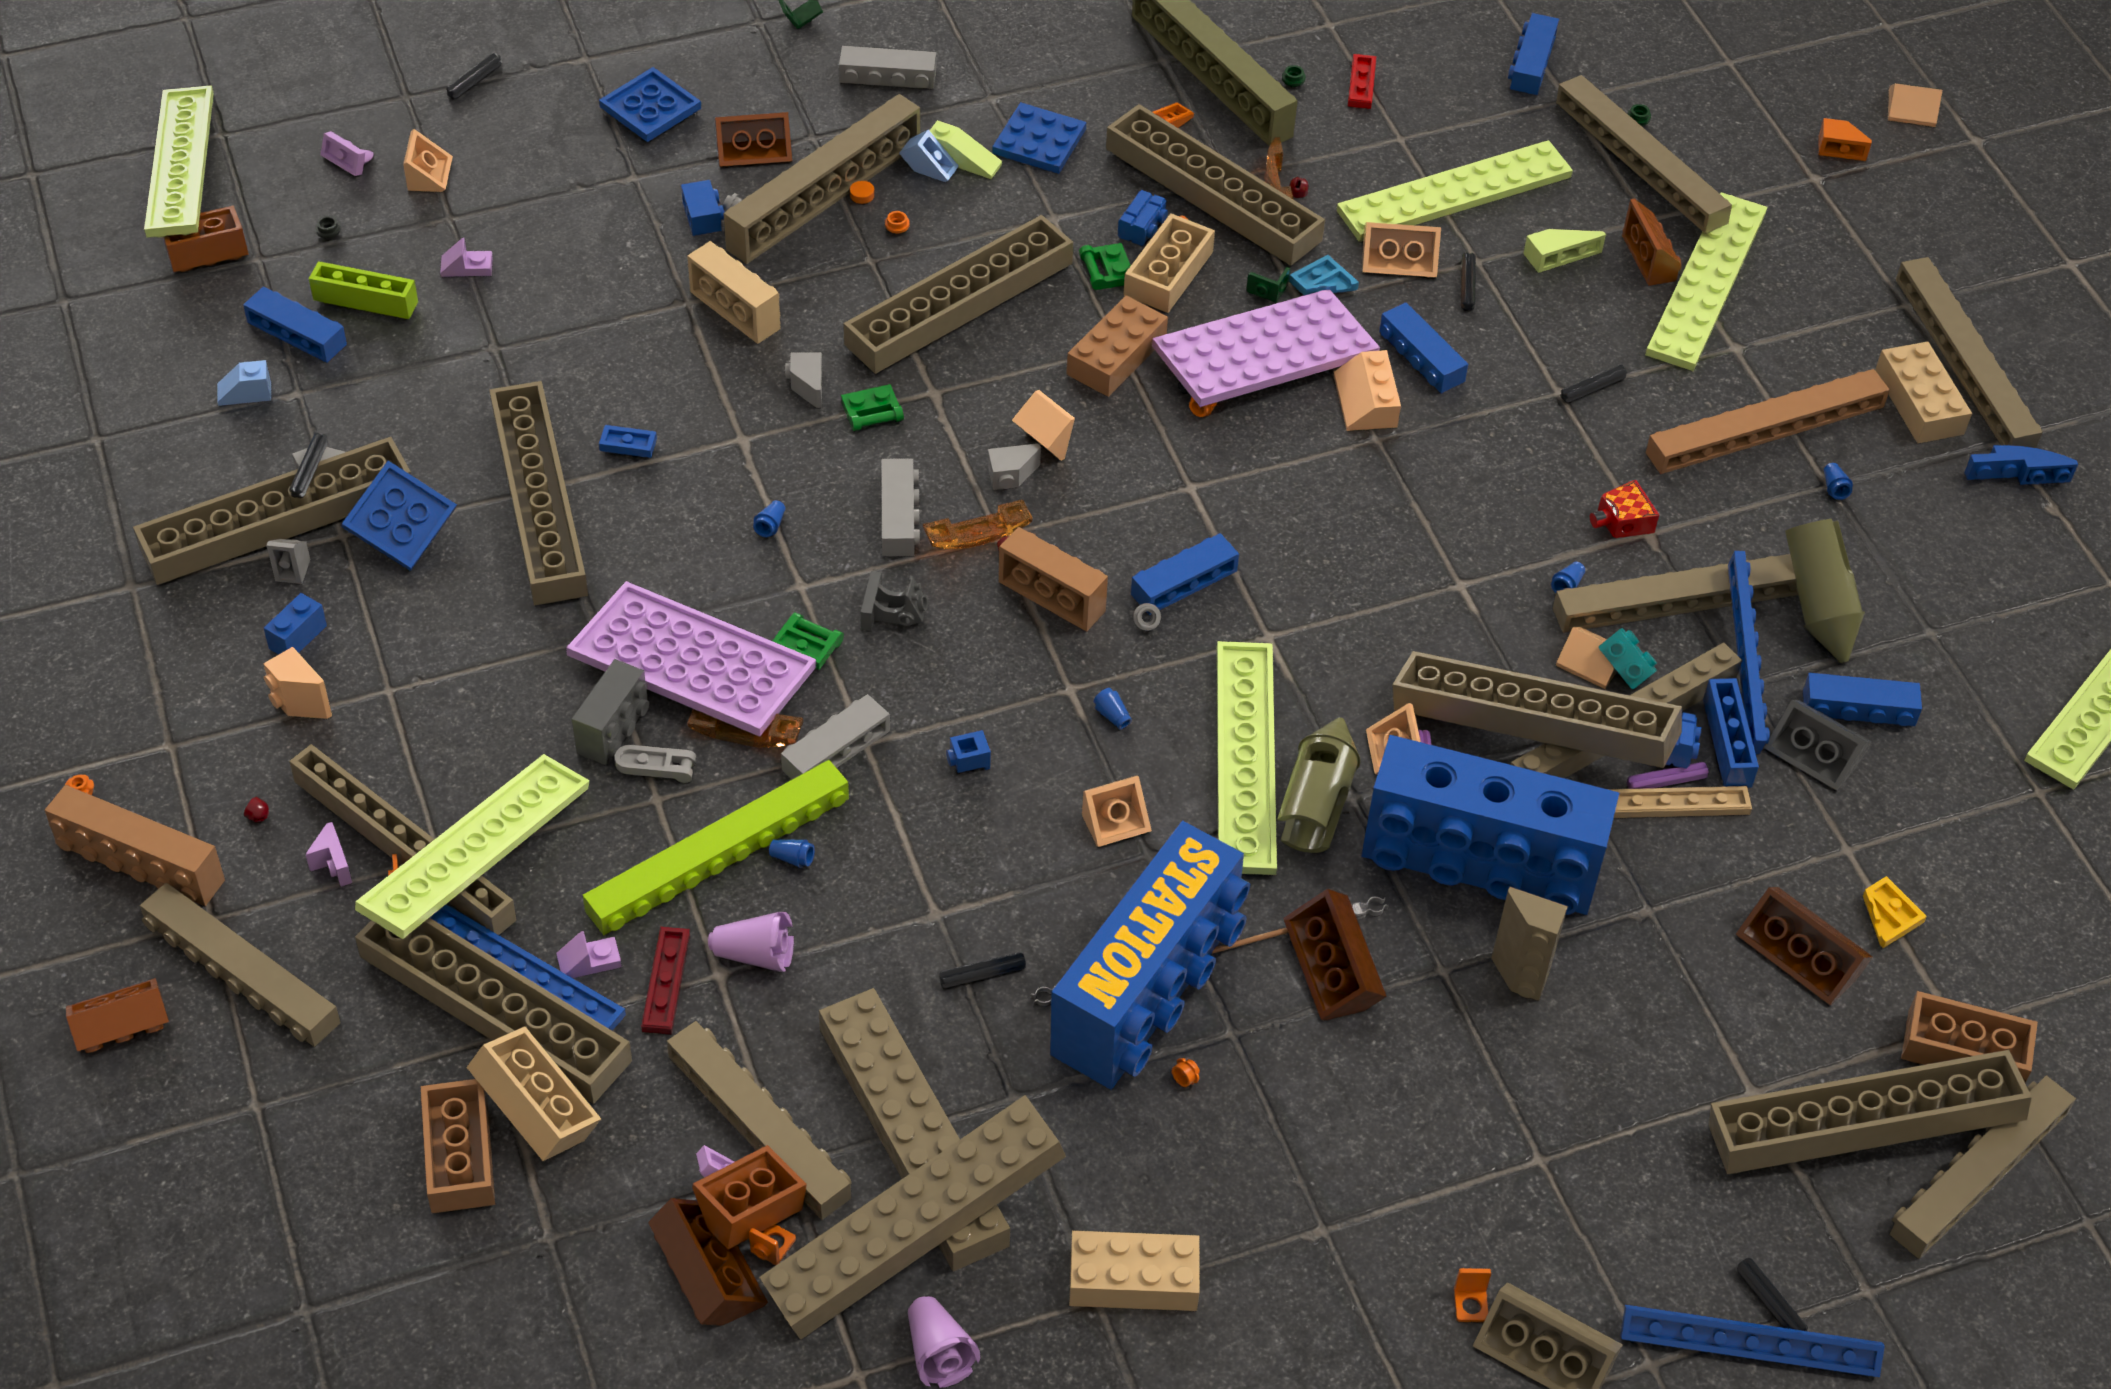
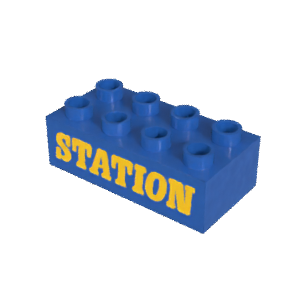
M1182 820L1052 990L1050 1055L1110 1090L1113 1089L1124 1072L1136 1077L1142 1071L1152 1052L1153 1046L1147 1041L1154 1031L1159 1028L1168 1033L1175 1026L1184 1008V1001L1179 997L1188 985L1198 990L1205 985L1216 963V958L1211 956L1215 947L1220 942L1231 947L1244 929L1247 917L1238 912L1250 890V883L1241 879L1244 853Z

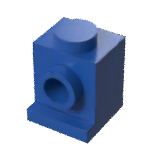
M983 730L950 737V749L946 750L947 761L950 767L955 766L958 773L982 767L985 770L990 769L991 751Z

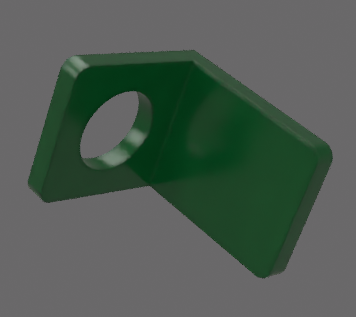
M778 0L783 13L797 29L823 13L818 0H808L793 11L784 0Z
M1286 267L1277 281L1249 272L1246 291L1277 303L1288 287L1290 268Z

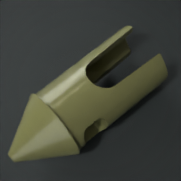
M1826 519L1785 530L1796 578V588L1805 621L1804 628L1840 663L1848 662L1865 612L1862 611L1854 574L1850 568L1838 520L1833 522L1832 519Z
M1341 717L1308 735L1299 743V753L1277 820L1286 821L1281 841L1298 851L1318 853L1329 849L1355 771L1360 766L1359 753L1347 724Z

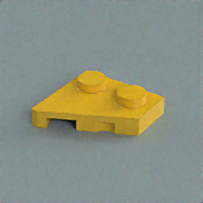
M1887 876L1864 891L1863 898L1882 948H1885L1925 922L1927 916Z

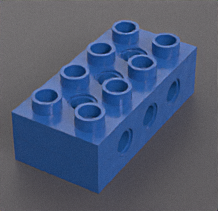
M1389 735L1373 789L1361 857L1372 859L1378 866L1387 870L1407 868L1429 874L1432 879L1441 884L1456 885L1461 882L1486 889L1492 896L1506 900L1509 887L1568 906L1566 915L1574 912L1588 915L1607 848L1620 792Z

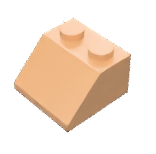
M293 647L264 663L266 671L264 680L271 690L268 696L275 708L281 707L288 716L328 719L332 716L323 679Z

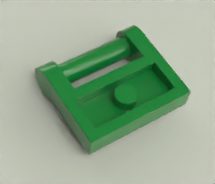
M1122 243L1093 248L1090 245H1085L1079 249L1080 258L1085 261L1091 277L1090 284L1093 289L1101 290L1124 286L1125 273L1131 265ZM1096 259H1100L1106 276L1100 274L1095 262Z
M891 384L841 395V403L853 432L869 425L895 420V422L904 420L902 407L897 401Z
M794 612L772 642L816 659V669L820 670L834 649L841 645L844 633L836 629L834 631L803 619V615Z

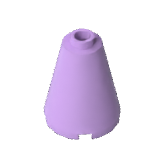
M776 912L716 926L708 936V947L710 950H713L714 955L717 957L784 972L786 971L784 967L790 966L793 955L794 937L788 936L787 927H792V921L788 913Z
M934 1297L917 1298L908 1309V1318L918 1376L926 1386H930L929 1383H938L939 1388L959 1383L973 1372L971 1366L975 1360L979 1363L980 1350L971 1337Z

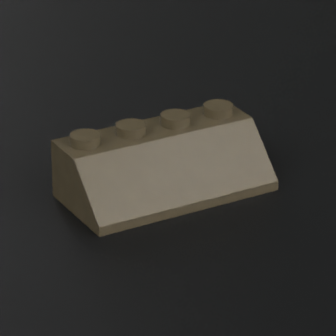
M1509 887L1491 959L1510 991L1518 993L1522 997L1539 1001L1550 973L1568 906Z
M1508 1282L1499 1290L1473 1344V1347L1550 1389H1601L1623 1344Z

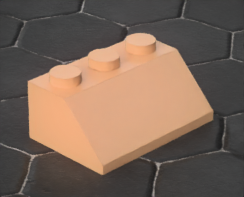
M1366 222L1363 238L1362 272L1437 277L1441 227Z
M1387 350L1361 352L1334 371V380L1347 431L1398 427L1401 404Z

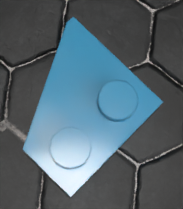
M1329 255L1290 274L1289 282L1304 296L1322 290H1331L1332 293L1355 291L1359 285V282Z

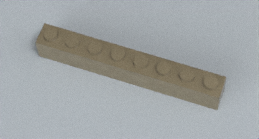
M167 882L140 905L144 916L142 921L152 932L157 930L172 947L178 946L184 950L185 955L192 962L197 963L199 961L205 966L211 976L216 979L218 977L222 978L234 993L239 994L241 992L247 997L254 1008L257 1010L262 1008L268 1012L270 1018L277 1025L282 1026L284 1024L299 1041H307L315 1047L341 1023L335 1005Z
M695 1021L667 1040L669 1058L757 1151L768 1145L807 1184L804 1202L821 1220L851 1199L852 1182L847 1173L842 1169L838 1171L832 1164L828 1153L822 1148L818 1149L812 1143L808 1132L803 1128L799 1129L793 1123L788 1111L783 1107L779 1108L773 1102L769 1091L764 1087L760 1088L754 1082V1078L747 1068L743 1067L741 1069L735 1062V1058L730 1050L726 1047L722 1049L717 1043L710 1029H703Z
M2047 1075L2038 1084L2033 1081L2027 1087L2032 1097L2027 1120L1987 1127V1133L1983 1137L1980 1134L1976 1135L1967 1147L1969 1150L1965 1154L1959 1152L1949 1163L1950 1169L1946 1172L1940 1170L1931 1180L1930 1185L1932 1186L1927 1191L1923 1188L1920 1189L1912 1198V1205L1908 1209L1903 1206L1892 1218L1895 1224L1889 1235L1920 1259L2068 1115L2076 1100L2074 1096Z

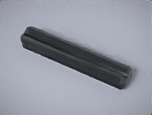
M496 53L490 54L446 88L447 95L452 99H457L502 64L501 56Z
M1465 252L1462 255L1461 308L1464 311H1472L1475 306L1476 256L1474 253Z
M1622 364L1614 366L1563 388L1560 397L1565 403L1574 401L1626 378L1627 369Z
M316 433L313 435L289 490L292 497L301 499L305 496L328 444L325 434Z
M1017 952L939 972V979L942 987L948 988L1026 968V960L1022 952Z
M1748 1257L1738 1264L1737 1271L1782 1326L1788 1329L1807 1331L1808 1326L1753 1259Z

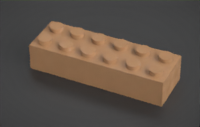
M64 785L45 809L49 826L52 829L55 843L64 851L71 850L81 854L88 861H98L105 864L115 872L122 871L129 874L139 882L146 881L155 885L158 889L167 882L191 901L206 906L225 881L214 845L68 785Z

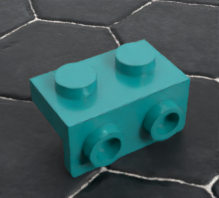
M1621 628L1599 645V650L1630 688L1634 689L1657 671L1654 667L1657 662L1648 651L1643 653L1637 646L1639 640L1632 631L1628 630L1625 632Z

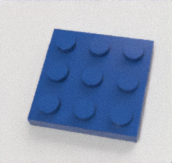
M654 67L599 100L601 109L646 142H649L702 109L699 99Z
M1020 102L992 146V154L1059 174L1084 134L1086 122Z
M387 461L345 518L342 528L411 571L454 512L457 504L395 464Z

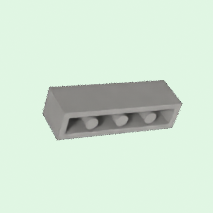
M842 46L839 62L840 83L934 89L936 52Z
M881 459L882 556H914V545H920V529H914V525H919V509H914V505H919V489H914V485H919V469H913V459Z
M868 694L860 700L853 701L848 708L838 715L831 716L826 723L817 729L809 731L804 738L795 744L787 746L781 753L782 771L793 780L827 760H830L836 768L890 732V714Z

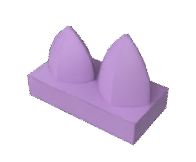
M330 131L324 133L320 155L352 175L358 176L362 174L364 164L372 159L373 152L359 149L352 142L344 140Z

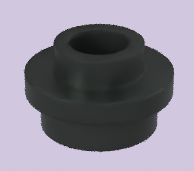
M323 216L318 219L315 230L319 237L331 239L340 233L341 226L335 217Z

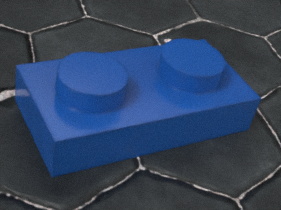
M605 425L599 441V450L651 458L657 434L655 431Z

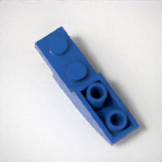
M1993 445L1990 454H1972L1965 469V475L1967 480L2018 477L2021 485L2071 482L2078 463L2077 460L2047 450L2024 446Z

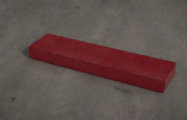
M660 926L642 1019V1032L672 1035L690 939V929Z

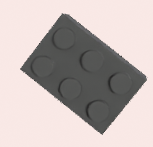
M617 659L613 660L572 718L577 754L607 765L621 747L624 739L633 733L636 722L640 716H644L649 708L644 670Z

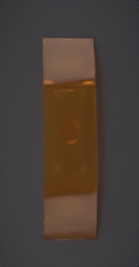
M1275 137L1267 153L1265 182L1293 199L1291 186L1281 187L1278 172L1282 169L1283 150L1280 137Z
M1022 499L998 505V512L954 524H951L949 518L923 524V529L932 547L960 549L999 540L1012 534L1018 527L1023 528L1032 522L1033 518Z
M693 709L687 725L689 728L714 739L752 747H780L796 743L804 720L801 717L776 714L774 720L762 735L757 736Z

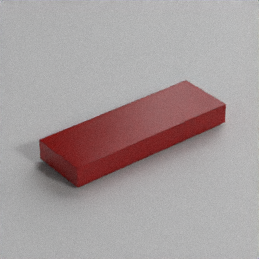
M1353 54L1347 107L1371 109L1377 56Z

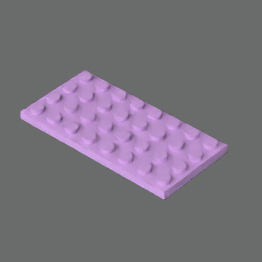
M1322 290L1155 337L1152 340L1154 350L1200 407L1340 367L1361 352L1380 350L1378 344L1331 290Z
M627 581L566 647L567 656L603 671L608 669L614 659L640 668L645 672L648 690L757 736L762 735L816 668V659Z

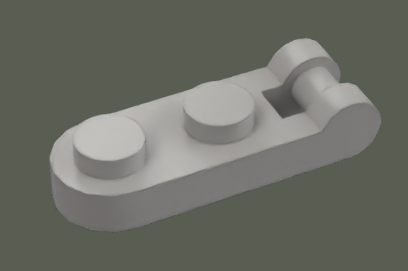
M638 745L622 746L614 755L615 766L621 773L673 778L682 783H688L692 780L693 770L691 767L695 765L696 754L690 750Z

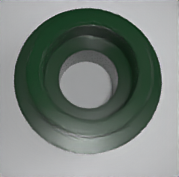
M1288 66L1282 73V81L1288 86L1297 87L1305 82L1306 75L1300 66Z
M1642 104L1633 105L1627 113L1640 126L1648 124L1651 120L1649 108Z

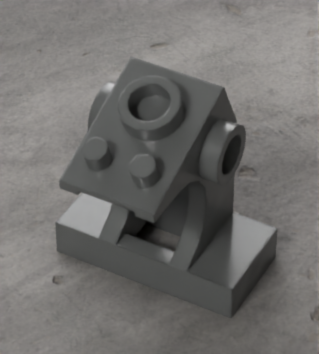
M871 571L861 608V630L872 631L874 621L904 626L923 622L925 611L928 609V598L921 591V583H917L914 577L910 575L909 587H906L903 592H893L882 586V572ZM889 606H895L900 608H889Z

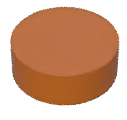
M867 181L854 182L850 186V198L859 204L869 203L874 199V186Z

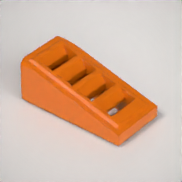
M1179 103L1153 111L1154 114L1177 128L1194 117L1192 111Z

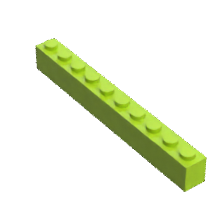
M830 760L823 762L583 894L586 914L603 936L611 931L620 929L632 919L647 914L650 909L661 903L669 902L677 894L686 889L694 888L711 875H717L729 865L744 860L749 854L760 848L769 846L772 840H776L785 834H790L808 821L816 820L826 811L841 806L849 799L848 781Z

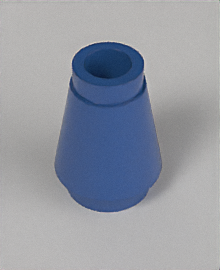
M1837 463L1827 464L1824 467V475L1828 494L1837 500L1847 498L1852 493V480Z
M772 501L771 504L754 517L753 528L758 535L770 537L777 533L785 512V506L782 502Z
M1573 562L1554 574L1551 583L1553 591L1556 593V591L1566 588H1577L1585 574L1584 565L1580 562Z
M1106 688L1096 695L1093 700L1096 705L1095 709L1117 726L1119 730L1131 723L1132 718L1129 716L1117 691Z
M774 839L769 847L770 856L799 868L810 866L815 853L814 845L807 840Z

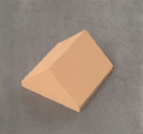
M1896 83L1889 87L1888 121L1936 127L1942 90Z
M415 129L410 133L403 164L408 191L443 192L446 189L453 156Z
M1037 390L1012 421L1059 460L1065 459L1075 418L1040 390Z
M1573 627L1556 662V666L1606 689L1617 672L1599 650V645L1607 639L1582 627Z
M1411 703L1406 704L1366 729L1374 773L1376 775L1379 772L1389 735L1421 742L1414 708Z
M1139 776L1083 791L1082 816L1097 847L1152 831Z

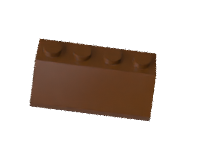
M1769 887L1736 933L1738 937L1829 1005H1832L1857 981L1873 958V956L1779 887Z
M1326 889L1283 918L1321 1020L1325 1021L1363 1012L1387 997L1348 895Z
M670 1198L648 1222L656 1242L663 1250L667 1263L677 1277L680 1288L690 1302L694 1315L700 1324L725 1325L764 1307L768 1303L738 1245L727 1249L708 1230L697 1200Z

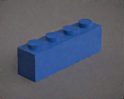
M1532 13L1530 21H1525L1522 35L1524 36L1519 38L1512 63L1514 65L1510 66L1508 79L1512 80L1511 90L1538 95L1556 38L1558 18Z
M262 287L243 304L247 323L326 363L347 345L344 327L340 323L332 321L320 313L282 296L276 291Z
M1407 303L1382 313L1379 332L1383 338L1387 339L1396 348L1399 354L1403 355L1412 364L1414 369L1418 370L1427 379L1430 385L1434 386L1440 393H1443L1465 382L1468 363Z
M1221 533L1211 538H1206L1201 543L1189 549H1184L1179 554L1167 560L1164 559L1145 571L1138 572L1132 577L1131 595L1140 605L1150 603L1161 610L1237 572L1239 553Z
M1808 673L1803 688V702L1829 718L1916 726L1922 711L1920 683Z
M1737 678L1709 679L1703 702L1724 787L1747 786V788H1752L1759 766Z

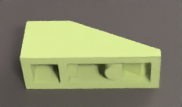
M937 120L930 129L933 136L958 164V168L992 179L1001 167L1002 161L960 128Z
M1547 229L1527 236L1524 255L1538 273L1602 253L1606 234L1603 231Z

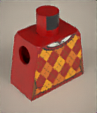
M1637 480L1604 493L1601 496L1598 511L1590 514V522L1594 528L1606 526L1615 538L1655 533L1659 519L1658 512Z

